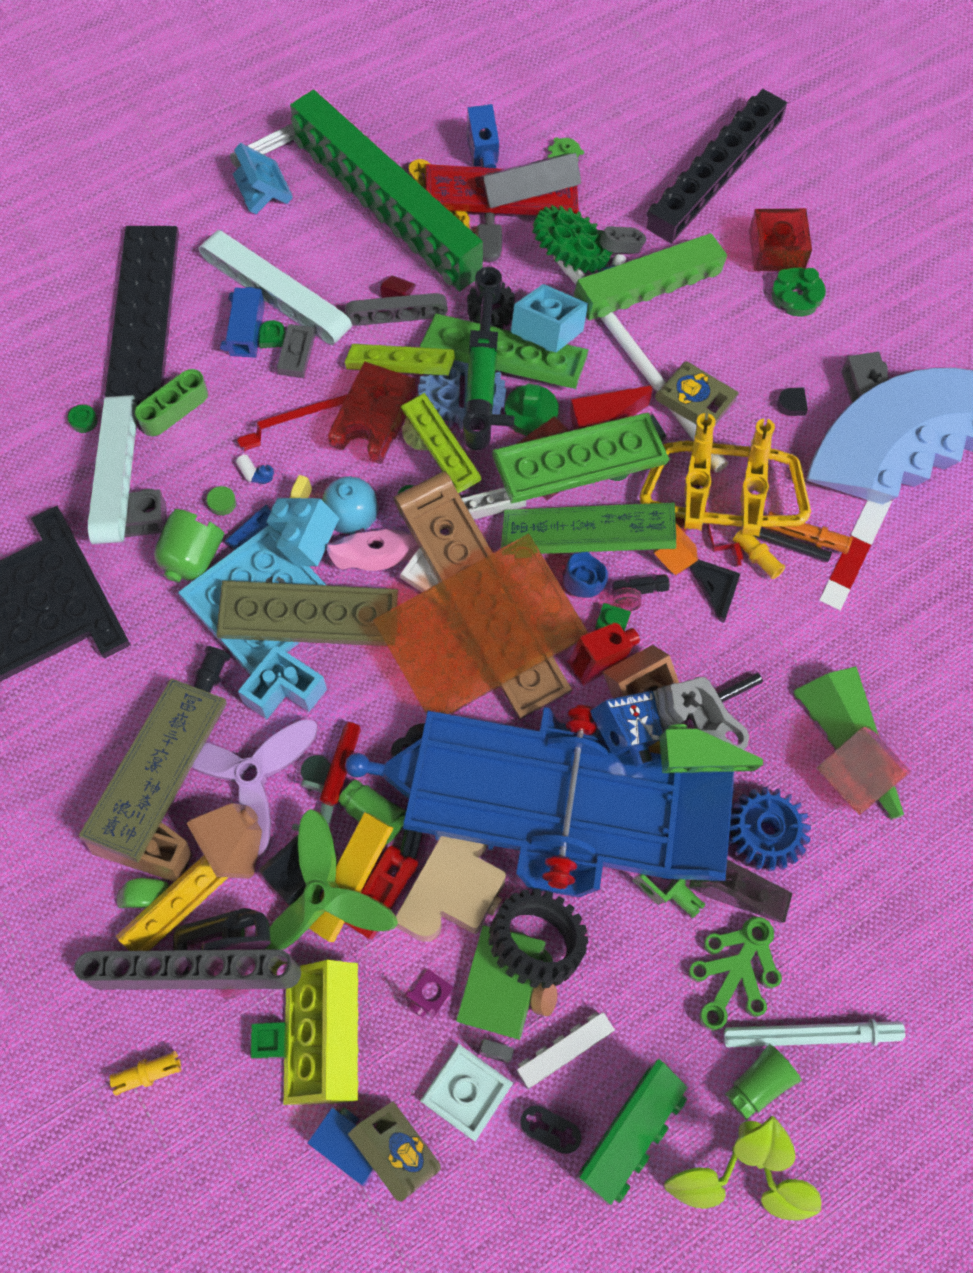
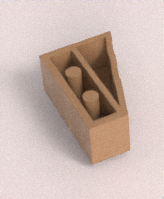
M162 822L139 863L85 842L92 855L174 882L184 874L192 856L187 841Z

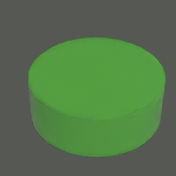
M216 487L207 495L209 509L216 515L224 516L230 514L236 507L237 502L234 492L228 487Z

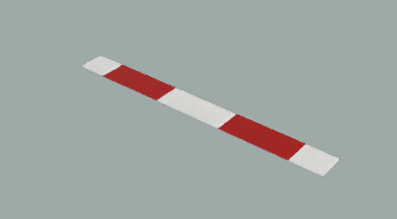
M867 500L852 531L851 537L853 538L847 555L841 554L820 601L841 610L893 500L883 505Z

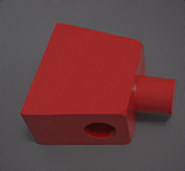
M618 623L595 630L579 638L568 660V664L584 686L604 675L603 671L625 660L633 646L640 643L639 635L634 628L623 631Z

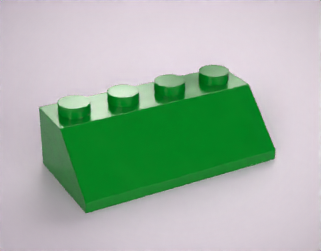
M657 1059L648 1067L574 1178L607 1205H612L614 1200L617 1203L623 1200L631 1187L626 1181L633 1171L638 1174L641 1172L650 1158L645 1152L652 1142L659 1144L669 1128L664 1124L671 1112L677 1115L687 1101L683 1094L688 1087L660 1059Z

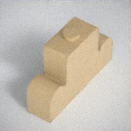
M441 836L396 915L398 921L396 928L419 941L431 942L441 933V917H444L469 932L477 934L488 914L494 916L502 901L498 896L505 884L506 878L504 871L478 858L483 855L487 845Z

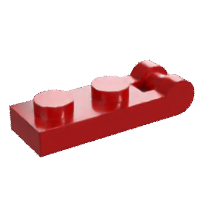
M393 845L389 846L361 893L376 899L391 910L406 882L416 871L418 861L412 857H404L400 854L399 849ZM392 865L399 868L395 877L388 873ZM344 922L346 925H348L349 927L353 928L354 930H356L357 932L371 940L374 939L376 933L378 932L373 930L362 929L353 926L347 922Z

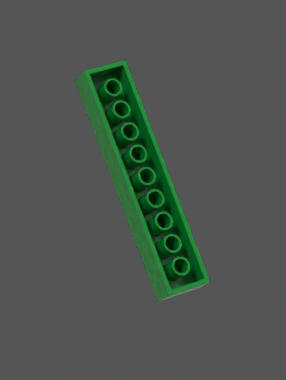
M314 89L290 104L291 122L295 132L294 140L299 148H304L317 164L320 163L326 168L328 174L332 178L339 180L348 193L352 192L359 199L363 207L369 208L381 223H385L391 228L397 238H402L408 244L413 253L419 254L432 270L435 269L440 273L448 285H453L460 292L475 281L477 271L483 268V241Z

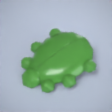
M556 137L553 140L555 142L553 146L548 147V150L552 152V154L548 155V158L565 153H576L577 157L584 154V150L580 148L579 143L571 138Z

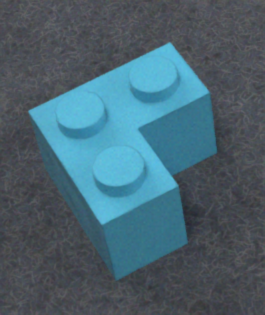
M277 498L266 522L281 536L276 547L296 566H318L339 517L320 498Z
M275 645L238 690V693L244 705L265 719H268L285 697L310 712L325 693L327 687L322 675Z

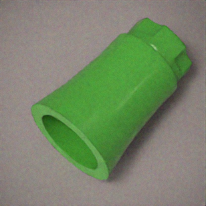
M354 780L342 791L338 801L355 820L360 822L364 812L393 827L385 845L389 844L403 829L406 810L387 800L368 785H363L358 780Z
M769 1043L757 1060L733 1082L734 1086L725 1093V1096L738 1113L747 1120L755 1112L759 1113L786 1090L800 1083L802 1079L789 1061Z

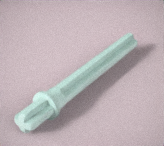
M873 1018L869 1019L868 1022L727 1027L724 1030V1043L726 1047L767 1046L769 1043L773 1046L871 1043L872 1046H877L878 1042L902 1041L905 1038V1028L902 1022H876Z

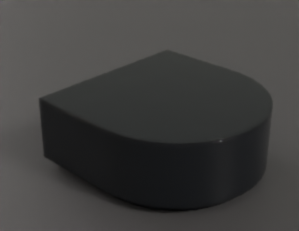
M804 387L787 388L780 393L777 406L783 414L788 416H806L808 407Z

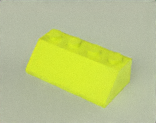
M324 960L301 965L300 980L292 988L286 989L285 1023L287 1024L286 1058H284L283 1105L332 1104L358 1101V963Z

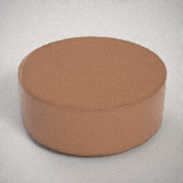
M540 983L537 988L533 989L530 1003L535 1014L547 1017L554 1011L557 1003V988L554 984L550 988H542Z

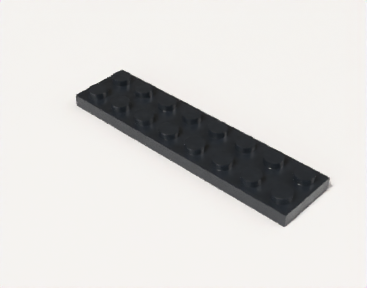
M126 226L105 397L134 395L135 399H132V401L138 406L164 385L179 240L177 226Z

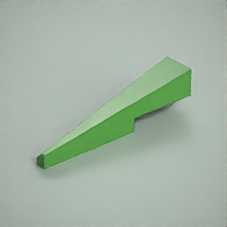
M857 667L827 673L795 689L793 692L795 698L801 700L810 712L809 716L823 728L828 735L827 739L855 775H859L869 787V793L873 798H877L889 813L888 817L891 820L901 818L904 812L883 747L877 740V738H880Z

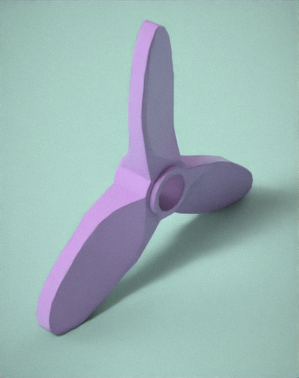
M301 720L285 727L266 740L251 758L242 759L224 748L205 743L192 768L201 773L233 781L239 785V804L250 806L258 816L257 822L262 829L258 857H262L266 853L270 842L271 817L269 802L264 788L266 778L287 768L308 749L318 732V726L315 721ZM248 769H257V775L253 780L244 781L243 776Z

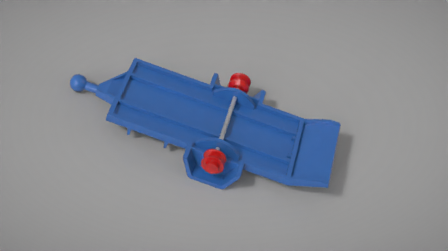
M577 705L575 708H571L568 711V716L573 720L568 721L566 724L560 723L551 709L544 707L540 731L428 711L422 738L387 761L386 764L369 761L362 753L351 754L345 762V769L350 776L359 778L367 773L383 776L387 782L409 799L403 829L433 834L436 840L443 836L486 844L489 850L496 846L520 851L516 874L530 889H540L545 892L549 891L566 896L582 897L600 890L603 867L666 879L726 880L735 772L662 773L661 754L652 752L650 754L653 762L636 768L630 752L614 755L610 752L601 732L591 723L595 722L590 713L593 708L588 705Z

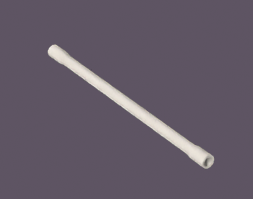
M563 261L557 262L575 285L578 279L585 277L579 268L577 271H574L571 265L564 267ZM611 312L607 316L602 317L601 320L657 393L666 383L614 313ZM669 409L694 441L697 425ZM711 454V468L715 473L723 470L729 462L724 455Z

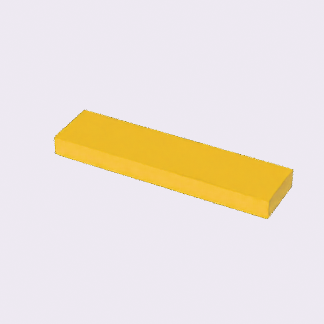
M364 812L336 866L335 883L339 888L361 892L393 827L375 816ZM324 891L320 896V901L324 898ZM324 912L309 929L326 941L334 942L344 921L329 912Z
M203 855L116 935V938L129 951H150L228 877H216L205 855Z

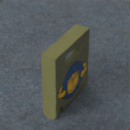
M685 361L656 393L655 398L659 403L697 425V417L702 413H705V420L708 419V413L712 414L716 425L736 401L739 392ZM715 398L714 405L719 407L716 413L707 409Z
M394 1101L360 1122L348 1133L349 1137L397 1201L405 1200L441 1170V1165Z

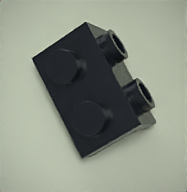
M298 835L259 869V872L269 885L289 906L303 894L306 887L299 864Z

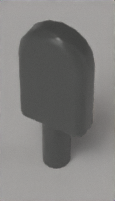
M485 212L484 224L477 225V236L483 241V261L494 262L500 258L502 253V226L495 224V213Z

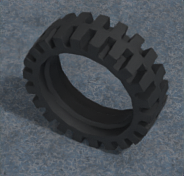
M526 889L522 890L520 894L517 892L512 894L497 911L489 929V945L493 946L491 953L493 957L499 956L497 964L500 968L508 966L506 974L509 977H512L515 973L519 975L517 982L524 984L529 979L530 987L537 988L540 983L542 988H550L552 984L558 986L571 977L586 954V946L588 944V936H585L587 932L586 925H580L582 917L579 913L572 915L575 908L571 904L566 907L562 905L565 900L562 897L558 896L555 901L552 899V892L546 891L541 896L540 889H533L531 894ZM519 915H534L550 922L558 929L565 940L567 948L565 957L558 962H543L528 956L519 949L511 937L509 927L512 919Z

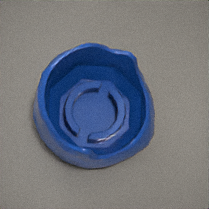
M589 552L574 553L566 564L563 573V584L572 595L591 598L603 591L608 581L609 573L606 566Z

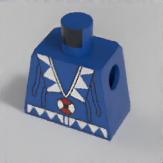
M493 104L468 107L466 136L473 165L481 166L482 168H496L499 156V137Z
M653 691L605 700L590 711L612 754L619 755L630 752L636 768L653 762L648 747L660 740L659 736L662 734Z

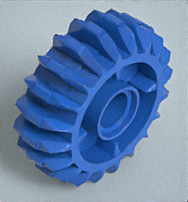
M763 787L760 794L756 789H752L749 792V797L742 794L738 799L739 803L734 802L731 808L733 813H731L729 834L734 836L729 839L728 845L737 844L739 846L734 854L739 856L744 853L746 855L744 864L748 865L752 859L755 860L756 870H760L764 863H766L769 872L774 871L776 864L781 870H784L788 866L787 861L791 864H795L798 861L797 855L802 856L806 852L803 845H807L810 842V837L805 833L811 830V825L802 823L808 818V813H798L802 806L801 802L792 805L790 803L792 799L791 794H787L785 798L780 797V788L775 789L772 795H770L768 787ZM761 824H770L774 828L775 834H766L762 830Z

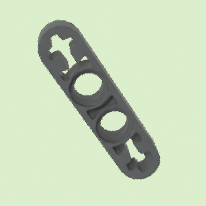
M431 293L355 300L347 303L344 311L353 326L433 319L435 313L446 315L448 307L447 299L443 294Z

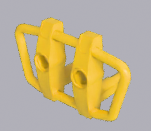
M702 413L696 420L697 426L694 441L684 440L663 444L667 455L685 451L692 452L689 471L685 480V507L675 506V517L684 519V529L702 531L703 523L741 527L742 535H755L759 537L761 527L800 526L809 519L811 508L800 461L793 454L771 448V439L775 429L773 421L767 419V423L764 425L765 418L756 423V430L753 439H751L750 446L713 443V431L716 423L714 416L708 413V419L705 420V413ZM711 454L748 457L740 496L741 515L705 512L711 487ZM768 459L789 465L799 507L797 515H763L769 489ZM664 465L650 469L640 491L639 498L641 504L662 503L652 500L651 494ZM693 485H700V486H702L703 488H701V489H696V488H694V487H692V486H693ZM755 490L760 494H751L749 491Z

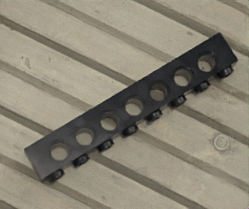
M762 89L756 96H751L746 107L735 114L729 126L725 125L721 129L718 138L715 141L711 140L706 146L704 153L694 158L690 168L686 172H681L672 188L668 187L664 191L661 200L650 206L647 212L648 223L646 229L672 244L782 122L788 102L765 89Z

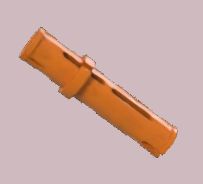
M772 511L769 513V515H779ZM808 523L800 526L764 527V529H770L814 543L816 547H827L846 555L853 538L830 531L827 526L823 525L821 528Z

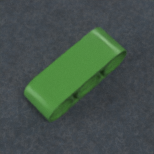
M188 369L182 372L136 407L135 416L144 434L151 437L162 434L207 399L208 389L202 373L195 369Z

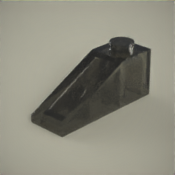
M728 859L725 881L691 880L689 888L711 899L780 923H785L793 894Z

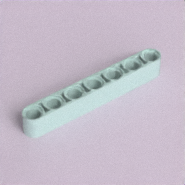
M220 230L215 231L198 247L200 254L208 263L245 288L261 289L264 301L301 326L314 327L316 336L326 343L334 345L352 327L350 319L342 311Z
M134 395L104 398L88 518V535L93 545L124 541L137 418L135 416L137 404L132 401V399H135Z

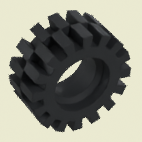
M503 282L501 298L497 302L501 307L492 310L491 326H497L500 329H503V324L506 326L510 324V320L513 319L515 304L514 293H511L509 286L505 288V283ZM472 287L470 294L467 296V314H469L470 322L473 321L480 324L481 303L477 301L475 289Z

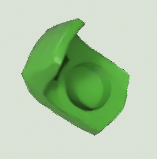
M136 878L129 880L118 891L117 906L118 908L145 909L169 885L165 881L156 879Z

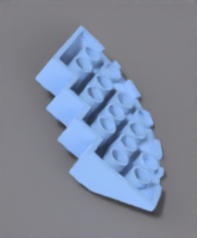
M960 368L916 370L895 376L862 394L840 414L839 418L826 432V436L820 447L817 448L811 461L806 480L883 505L898 497L901 483L915 487L930 479L933 466L945 470L961 462L964 449L973 452V370Z

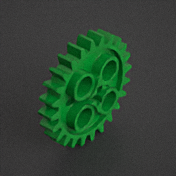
M551 205L550 209L544 207L543 211H539L532 224L534 227L532 233L536 234L534 239L541 242L539 247L546 248L548 250L547 255H554L555 262L561 260L564 267L571 265L574 271H577L578 268L583 273H586L587 270L591 273H594L595 270L601 271L612 255V252L604 249L599 243L603 230L597 229L598 224H591L589 217L583 218L581 217V212L575 214L571 208L565 211L562 206H559L558 209Z

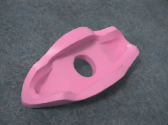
M389 529L355 533L328 543L326 546L331 560L338 568L344 570L356 567L368 571L388 569L401 561L411 560L419 549L411 532ZM379 542L383 544V547L379 549H373L368 546V544Z

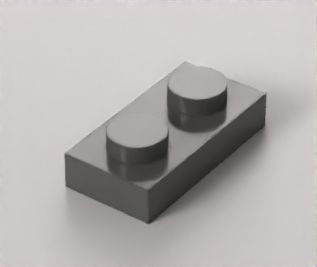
M288 324L277 365L278 374L300 378L305 377L316 335L314 327Z

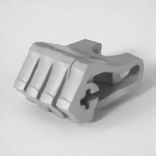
M695 677L694 679L666 685L653 691L662 732L668 729L670 725L681 724L689 715L695 729L704 731L738 748L745 749L749 741L747 729L728 713L707 678ZM728 731L734 732L738 737V744H733L725 737V733Z

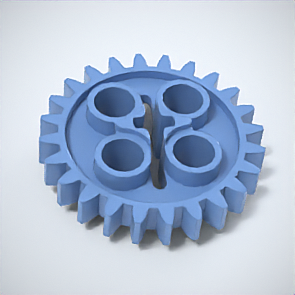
M454 360L448 376L432 374L420 376L418 395L423 393L427 395L443 421H448L449 428L454 423H458L459 428L462 429L465 399L464 408H460V376L465 377L464 397L466 398L468 363ZM500 372L495 373L492 414H500L501 407H504L506 399L505 380H501Z

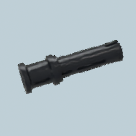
M206 646L204 650L206 653L200 669H196L194 673L197 679L194 687L211 693L213 686H217L220 683V673L225 662H228L231 656L221 649Z

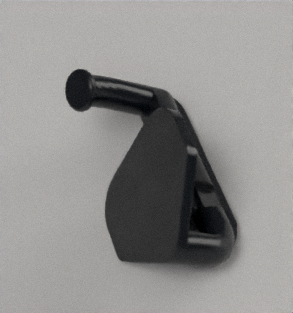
M248 908L182 925L173 934V951L188 950V945L222 936L220 940L203 944L201 950H265L271 943L268 919L263 913ZM255 925V936L245 937L244 928ZM189 966L186 967V969L183 972V975H186L190 971Z

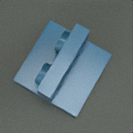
M239 143L234 151L241 166L232 175L249 211L258 214L272 198L288 204L292 200L293 195L277 162Z

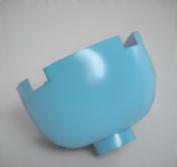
M352 476L340 477L330 483L324 491L322 501L339 517L334 529L337 532L355 534V531L362 528L366 530L376 520L378 514L376 494L370 484L361 478Z

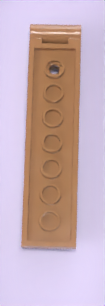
M443 471L393 496L404 522L434 571L446 596L455 608L459 619L466 625L518 719L520 720L570 693L572 689L447 472ZM446 529L450 533L443 535L440 531Z

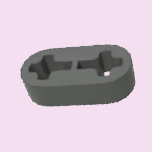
M608 226L599 238L600 245L607 251L614 253H639L646 242L645 235L640 230L632 227Z

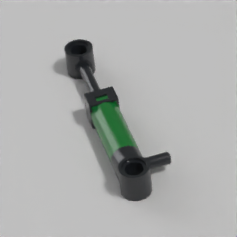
M483 267L475 275V297L482 304L480 330H471L463 419V442L468 448L473 450H482L489 445L491 425L513 427L515 419L513 415L492 414L498 332L490 331L492 305L500 300L502 293V275L494 267Z

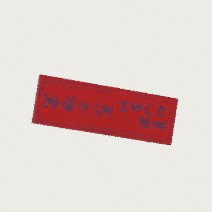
M426 164V190L448 210L538 215L539 211H543L544 207L550 209L551 205H553L557 209L559 206H562L565 211L571 208L575 214L579 212L577 185L489 208L484 187L477 188L475 177L504 169Z

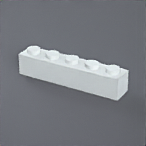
M505 488L461 498L473 519L502 513L504 510L526 507V500L511 504Z
M595 1012L587 1018L588 1023L583 1026L580 1023L570 1029V1035L567 1037L559 1036L553 1041L554 1045L547 1049L545 1046L536 1052L537 1057L531 1061L527 1058L518 1064L520 1068L516 1072L527 1090L614 1032L615 1029L604 1012L599 1015Z

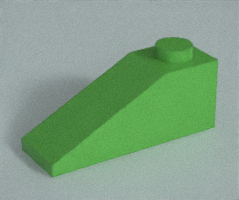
M685 724L670 725L659 736L662 773L755 771L763 766L762 758L699 729H687Z

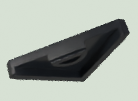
M698 559L689 568L719 621L724 623L741 573Z

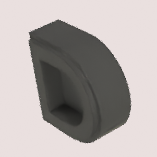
M486 1039L481 1041L478 1050L481 1056L506 1063L511 1062L514 1049Z

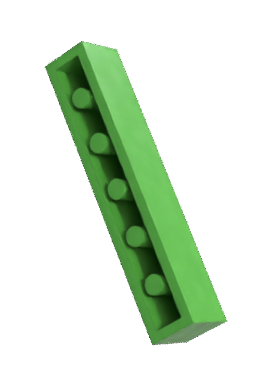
M709 233L578 279L573 297L588 303L586 313L588 321L597 317L602 318L611 312L627 309L633 304L649 301L658 295L671 293L680 287L693 285L708 277H715L723 270L728 255L713 234Z

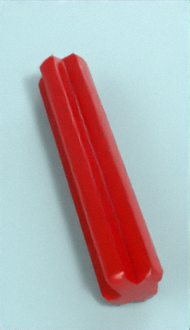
M348 722L343 727L320 796V802L328 806H334V804L338 803L347 775L345 762L354 753L361 732L360 725L354 722Z

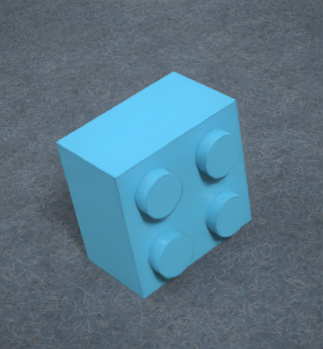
M542 284L514 304L511 333L520 336L525 341H531L542 346L547 351L556 353L583 332L588 303Z

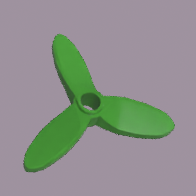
M312 809L307 810L300 821L298 834L299 864L306 887L303 894L270 926L271 943L265 950L286 949L300 938L324 912H329L344 922L362 929L387 932L396 928L398 925L397 918L387 906L366 894L341 889L335 883L336 855L329 826L320 812ZM324 889V898L320 901V892Z

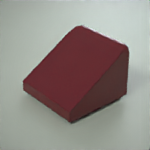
M391 275L380 286L381 297L409 296L415 288V283Z

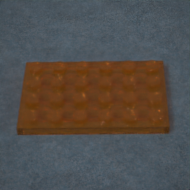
M530 534L521 537L373 619L374 624L426 715L428 711L451 715L577 644L581 636L588 634V631Z

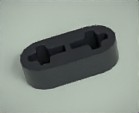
M530 1106L521 1115V1129L524 1134L561 1154H571L580 1146L581 1132L572 1122L540 1106ZM536 1112L542 1115L541 1122L550 1126L548 1132L541 1128H537L535 1132L530 1131V1123L526 1121L527 1115L534 1116ZM553 1128L560 1132H564L566 1128L571 1129V1137L575 1139L574 1144H567L565 1148L559 1145L561 1139L551 1134Z

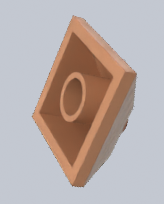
M231 803L191 819L187 823L216 877L250 879L254 875L262 829L257 822L258 816L250 806Z

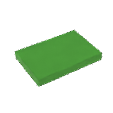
M483 925L456 1022L520 1040L534 987H530L529 979L524 984L517 982L519 975L516 973L509 977L506 974L507 965L503 968L498 966L499 956H492L491 949L493 946L489 945L490 927ZM511 933V937L519 949L531 958L541 961L546 942Z

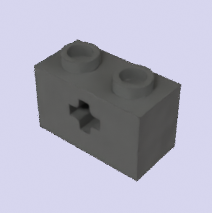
M880 352L848 356L841 371L852 403L876 385L889 380L888 367L886 362L882 361Z

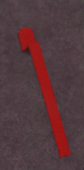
M347 394L258 421L256 433L238 437L237 441L240 447H244V451L261 446L262 429L353 401Z
M707 524L713 551L732 549L737 568L741 566L743 555L740 544L735 543L715 547L710 525Z

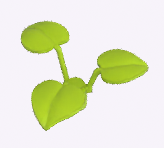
M774 1116L769 1117L762 1124L756 1121H746L740 1124L738 1139L732 1147V1155L722 1177L718 1178L717 1173L710 1168L696 1167L684 1170L664 1182L666 1191L684 1204L700 1209L712 1208L725 1200L726 1192L722 1186L728 1183L738 1158L746 1165L757 1166L758 1169L764 1168L768 1186L772 1190L766 1191L761 1195V1202L770 1214L784 1220L796 1221L808 1219L822 1211L820 1193L810 1183L798 1179L784 1180L778 1185L774 1182L771 1170L783 1171L791 1167L795 1162V1148L792 1140Z

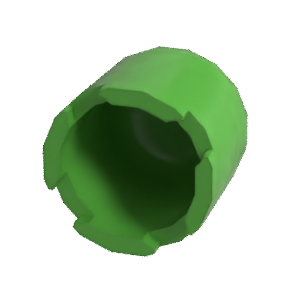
M174 509L169 515L154 550L155 562L165 571L163 576L176 583H180L181 579L187 581L195 580L205 573L225 535L212 522L205 526L195 521L196 514L181 509Z

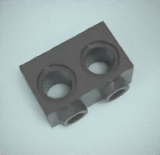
M143 489L140 492L129 493L124 538L162 533L167 522L166 501L161 490ZM150 508H154V509H153L152 511H150V512H145L146 510H148V509H150Z

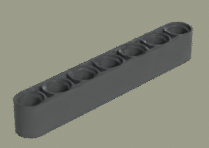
M283 950L90 951L82 954L74 966L76 976L98 990L288 989L295 986L301 977L299 964ZM223 964L222 971L214 975L216 968ZM255 964V968L252 971V973H250L249 975H245L247 968L250 965ZM287 964L285 972L277 975L279 967ZM130 965L128 971L122 975L123 970ZM161 965L159 971L152 976L154 969ZM192 965L191 970L186 975H183L186 967ZM99 966L96 973L92 975L93 970Z

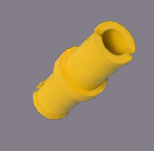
M741 530L733 537V541L739 543L740 547L749 555L748 559L753 564L757 563L771 579L777 578L784 571L785 565L781 564L769 552V547L765 543L761 544L753 535H742Z
M172 1051L150 1061L143 1059L138 1061L137 1066L110 1074L111 1088L116 1086L113 1089L114 1095H120L142 1085L149 1087L154 1084L155 1080L181 1072L180 1059H175L178 1057L177 1052Z

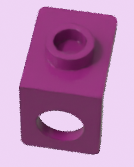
M427 970L413 991L409 992L407 990L405 993L406 1000L409 1002L407 1008L421 1018L427 1015L433 1019L453 991V986L431 970ZM434 982L441 987V996L436 1001H428L423 997L422 990L427 983Z

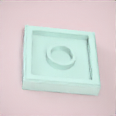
M458 1044L420 1102L476 1142L513 1085V1082Z

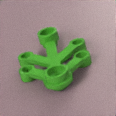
M752 917L743 924L742 930L723 935L713 933L704 940V949L712 955L720 953L724 947L744 943L738 955L706 963L696 961L689 967V977L695 982H702L708 976L729 971L714 1001L706 1004L700 1011L699 1019L706 1029L716 1031L726 1024L728 1014L725 1008L741 979L748 999L745 1005L747 1013L752 1017H759L766 1012L767 1003L760 995L750 961L754 953L757 952L763 969L760 981L765 988L774 989L780 985L782 976L775 967L769 948L774 938V930L768 920L762 917ZM752 929H759L762 932V938H754ZM709 939H716L719 942V949H712L709 946ZM695 966L703 968V977H697L694 974L693 969ZM767 973H772L775 975V984H770L769 982H767ZM752 1001H758L761 1004L762 1009L760 1012L752 1010ZM712 1011L717 1014L718 1020L716 1023H710L707 1020L708 1012Z

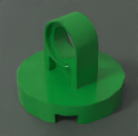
M528 383L527 385L517 387L509 394L505 401V415H513L515 417L514 426L512 427L515 432L524 436L541 435L542 431L548 428L550 430L554 427L558 419L559 404L555 395L547 388Z

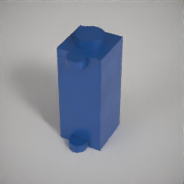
M235 287L234 292L229 293L228 300L232 302L226 341H221L220 349L229 351L230 356L257 358L259 328L262 325L265 308L262 290L252 287Z

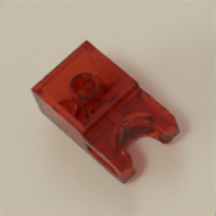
M364 361L328 434L329 446L338 450H344L351 440L357 438L366 439L369 441L367 446L370 456L369 461L381 464L406 419L401 406L416 398L415 378Z

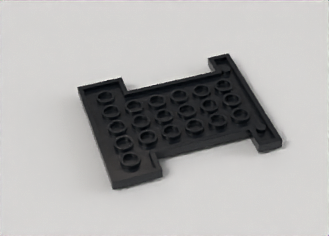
M58 505L31 518L42 538L41 541L0 560V682L90 636L93 637L104 659L131 646Z

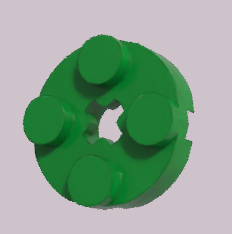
M789 268L779 271L771 291L774 304L778 308L781 306L786 309L787 314L797 317L808 316L814 313L816 308L821 306L826 293L824 282L819 277V272L814 268ZM800 289L803 291V294L798 295L796 291L792 290Z

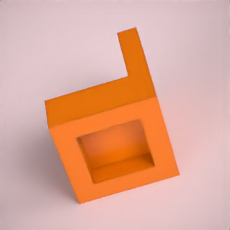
M677 524L676 549L654 550V554L674 575H677L698 561L697 546Z

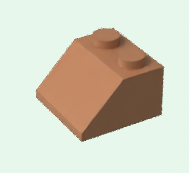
M653 644L603 671L613 699L655 691L663 686L679 683L670 655Z

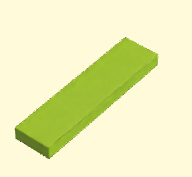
M352 344L344 363L346 369L448 376L455 359V353L453 349Z
M425 393L401 406L402 412L442 472H447L458 493L482 480L481 475Z

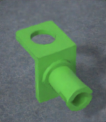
M638 874L632 879L657 905L673 899L691 918H694L700 912L699 908L703 909L706 904L685 885L686 879H674L663 892L644 874Z

